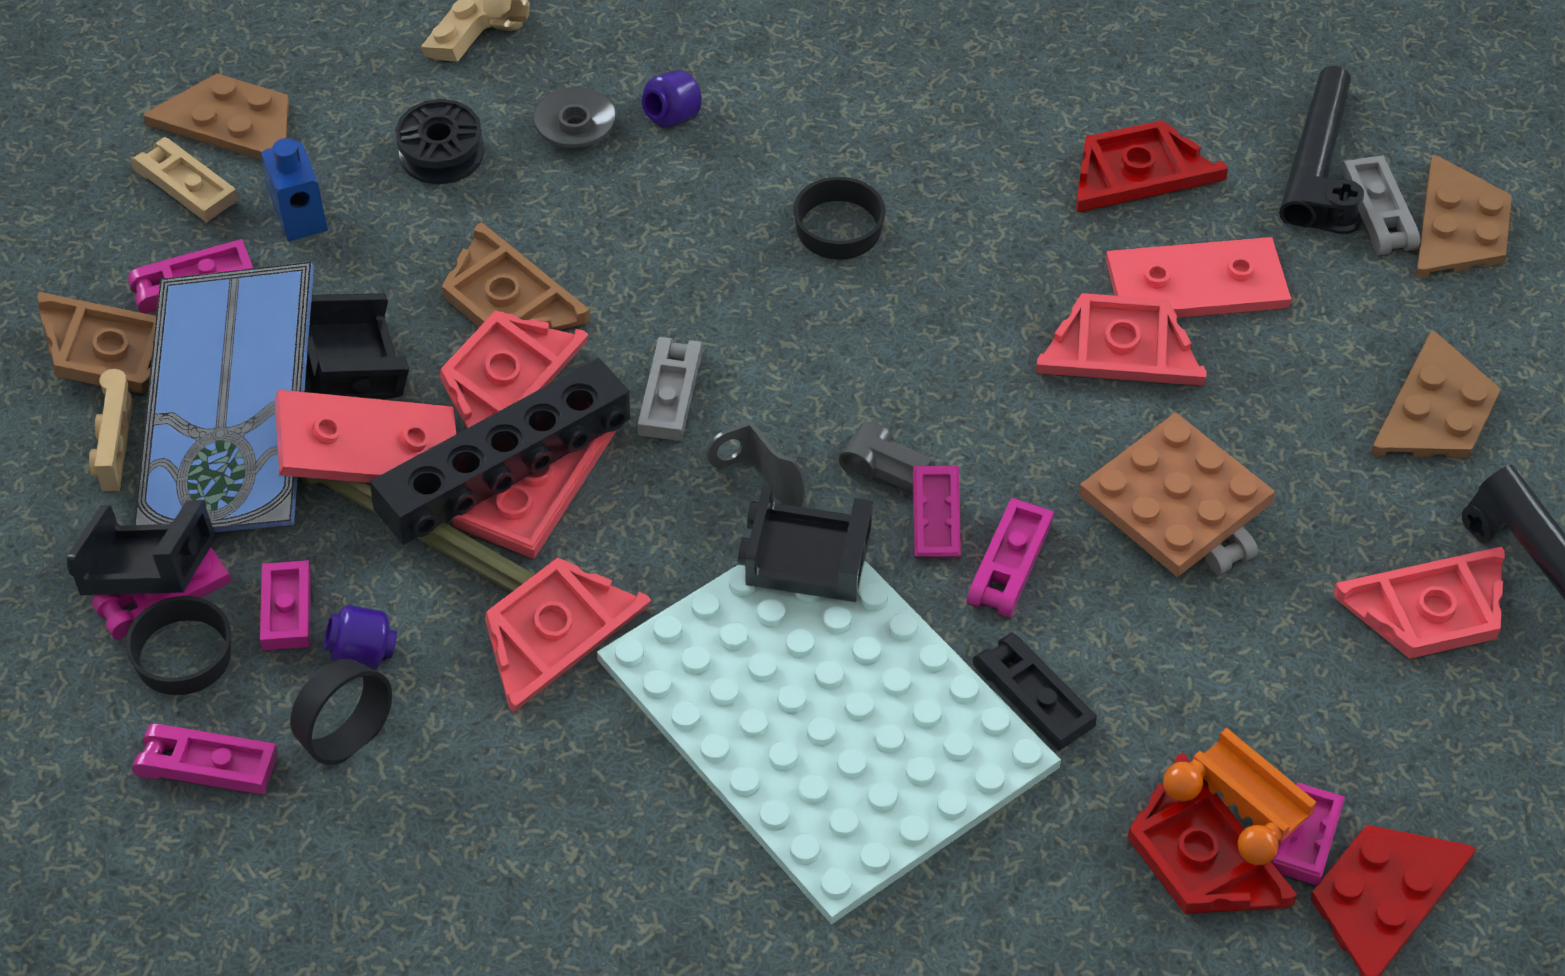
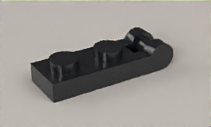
M1009 633L998 641L997 648L992 651L985 649L973 657L974 667L987 681L990 680L1058 751L1096 726L1097 715L1016 634ZM1008 662L1016 664L1010 669L1005 666Z

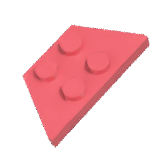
M1082 293L1073 305L1068 319L1063 320L1056 330L1054 339L1045 353H1041L1037 358L1036 373L1196 386H1204L1206 381V370L1203 365L1199 366L1191 351L1192 343L1185 330L1178 325L1177 315L1168 299Z
M494 311L441 368L439 377L467 429L549 385L587 343L589 334L579 329L575 330V334L549 328L548 322L535 319L522 320L513 314Z
M1501 546L1338 582L1335 585L1333 595L1338 602L1409 659L1495 640L1501 628L1502 610L1500 609V601L1503 593L1501 574L1505 551Z
M557 557L486 611L485 622L509 709L513 713L520 709L649 608L651 599L641 592H638V595L635 596L611 585L612 580L596 573H585L579 566Z

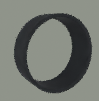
M829 177L806 186L796 197L793 213L798 237L808 250L829 259H850L868 252L877 243L881 234L886 208L881 195L867 183L848 177ZM831 201H845L866 209L873 216L876 226L869 233L859 238L835 241L824 239L811 233L803 226L802 221L811 209L820 204Z
M194 596L166 598L150 605L134 619L126 636V653L141 680L153 690L168 695L195 693L213 684L225 672L231 658L230 623L225 613L217 605L206 599ZM198 621L206 623L215 628L225 641L221 653L209 666L188 676L178 678L160 677L147 672L140 666L141 651L149 637L160 628L174 622Z
M341 659L324 666L306 682L294 702L290 718L293 735L317 762L325 765L345 762L377 736L385 724L392 705L391 684L383 674L352 659ZM358 677H363L362 694L351 716L333 733L323 738L312 739L316 719L329 698L346 683Z

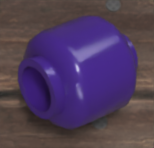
M682 70L654 76L646 83L643 89V110L656 125L661 127H672L685 123L696 117L701 109L702 95L700 87L689 73Z
M346 605L338 614L332 613L330 615L324 637V650L330 651L333 662L341 659H352L375 670L381 664L383 657L392 658L396 646L397 631L389 629L390 623L386 613Z

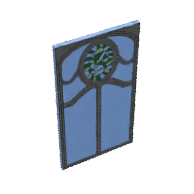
M312 262L160 279L134 525L172 524L186 500H204L214 532L294 525L298 477L279 475L274 398L278 390L304 392L314 273Z

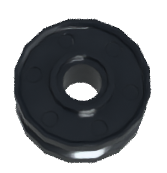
M436 99L417 104L409 108L399 118L395 129L402 168L409 176L423 183L440 185L460 181L470 176L481 165L485 154L479 117L470 107L458 101Z

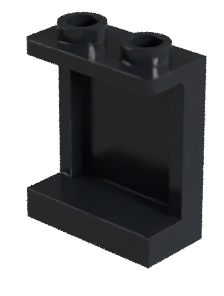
M385 293L312 295L306 368L313 393L380 400L403 396L409 366L406 356H396L385 321L388 305Z
M763 486L759 502L751 501L749 507L747 528L752 529L750 538L743 537L739 548L738 565L745 566V585L856 602L872 530L873 501L855 498L852 513L844 514L775 503L772 500V487Z
M186 500L172 524L119 525L112 506L101 505L67 555L68 572L74 577L80 595L183 593L216 539L204 500Z

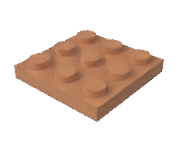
M1175 412L1080 484L1079 496L1176 577H1179L1271 505L1274 501L1275 491Z

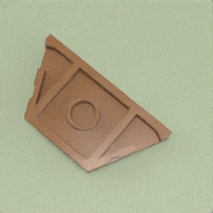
M216 73L147 111L144 119L146 125L262 160L261 153L264 150L273 148L276 141L288 138L289 99L287 94Z
M1432 155L1415 277L1425 278L1429 277L1430 272L1447 269L1458 272L1469 270L1473 266L1486 267L1503 264L1507 250L1512 195L1451 162Z
M482 222L476 225L471 245L468 249L463 248L457 258L456 268L449 272L442 285L443 298L478 327L494 311L513 314L522 320L535 319L548 322L549 328L554 330L584 325L590 321V310Z
M39 292L37 296L38 309L56 377L100 385L99 378L105 371L120 369L126 375L129 392L143 394L148 390L156 316Z
M1431 331L1373 444L1371 454L1385 456L1386 452H1412L1413 457L1444 455L1452 458H1469L1499 397L1501 389L1438 333Z

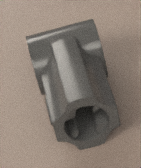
M871 421L860 425L838 458L840 466L847 473L850 470L865 476L863 478L865 481L876 477L912 494L913 466H935L936 462L933 458L896 443L892 434L885 427Z

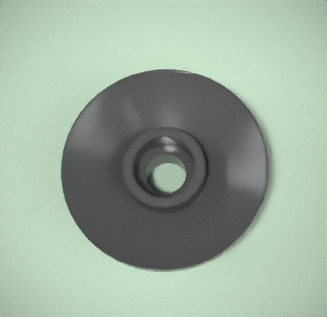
M568 87L556 90L545 96L538 103L534 112V124L541 137L554 145L567 148L585 147L601 141L612 131L616 119L612 102L602 93L584 87Z

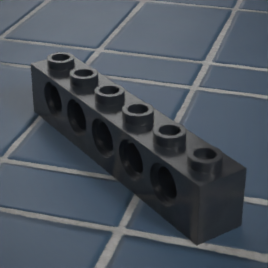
M597 358L371 480L373 509L403 545L417 537H424L437 526L451 518L468 513L475 505L489 497L504 493L513 484L533 473L542 472L554 461L571 452L583 449L590 441L599 436L619 429L625 422L630 420V391L602 360Z

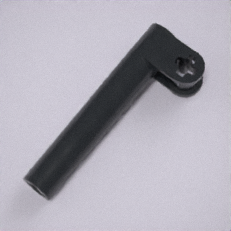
M1328 66L1321 70L1279 214L1282 221L1286 224L1304 228L1311 227L1338 234H1349L1358 230L1361 224L1358 206L1364 200V190L1355 181L1327 178L1351 83L1350 74L1342 67ZM1347 191V192H1348V200H1347V201H1343V199H1344V192ZM1339 212H1344L1343 221L1340 224L1338 222Z
M1512 464L1507 465L1488 477L1479 486V491L1463 509L1462 521L1464 527L1480 543L1485 544L1494 539L1498 532L1507 526L1565 600V533Z

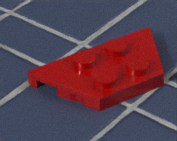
M1163 120L1086 136L1075 209L1078 213L1224 181L1227 178L1228 167L1221 160L1213 164L1200 155L1201 147L1189 138L1180 136L1176 129Z
M1183 752L1176 757L1173 764L1177 762L1190 763L1191 761ZM1203 779L1201 792L1197 797L1189 801H1177L1171 798L1166 793L1163 783H1159L1150 796L1149 804L1145 810L1140 811L1129 828L1127 839L1185 914L1289 908L1295 904L1296 892L1271 861L1264 865H1253L1241 857L1238 850V839L1245 829L1217 793L1212 794L1209 791L1208 782Z
M1366 825L1316 886L1310 899L1321 917L1331 925L1333 936L1342 950L1348 952L1359 969L1360 976H1381L1473 858L1476 849L1467 844Z

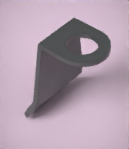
M752 421L725 430L710 441L706 450V457L713 467L722 468L753 457L769 487H772L774 496L781 504L802 506L805 496V481L801 468L794 459L782 456L775 451ZM732 439L740 441V447L734 455L727 458L717 456V451L724 442Z

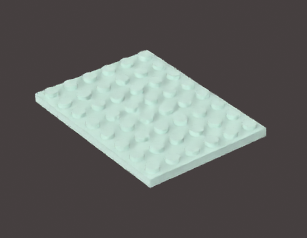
M866 561L864 562L856 602L745 585V566L737 565L597 651V660L831 925L1060 768L1061 759Z

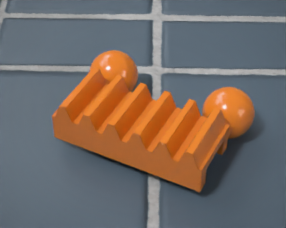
M1225 728L1220 733L1219 741L1205 753L1198 751L1190 763L1177 762L1172 764L1166 770L1163 777V786L1166 793L1177 801H1189L1197 797L1202 790L1203 779H1205L1212 794L1218 791L1222 793L1225 805L1229 807L1235 804L1242 819L1249 816L1253 821V825L1247 827L1240 834L1238 850L1241 857L1253 865H1264L1272 861L1278 852V842L1281 843L1312 816L1317 803L1228 728Z

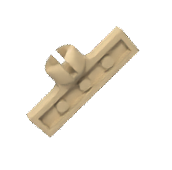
M458 0L422 44V52L425 57L434 60L458 62L479 34L486 28L493 27L499 31H516L523 26L522 23L526 22L529 17L530 2L528 0Z

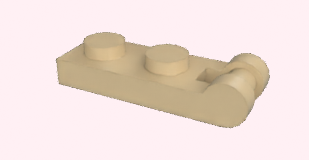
M166 137L155 142L153 150L147 154L141 152L131 159L134 171L145 179L151 180L206 223L238 201L237 191L233 186Z
M109 369L99 378L101 390L105 395L103 414H97L95 418V435L98 445L97 449H91L89 469L91 476L98 477L102 491H120L133 399L128 391V381L125 373L120 369Z

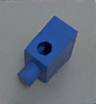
M290 138L276 141L273 148L266 149L261 153L266 188L287 242L328 231L318 181L303 144ZM297 192H300L301 200L305 203L301 207H295L290 204L291 196Z

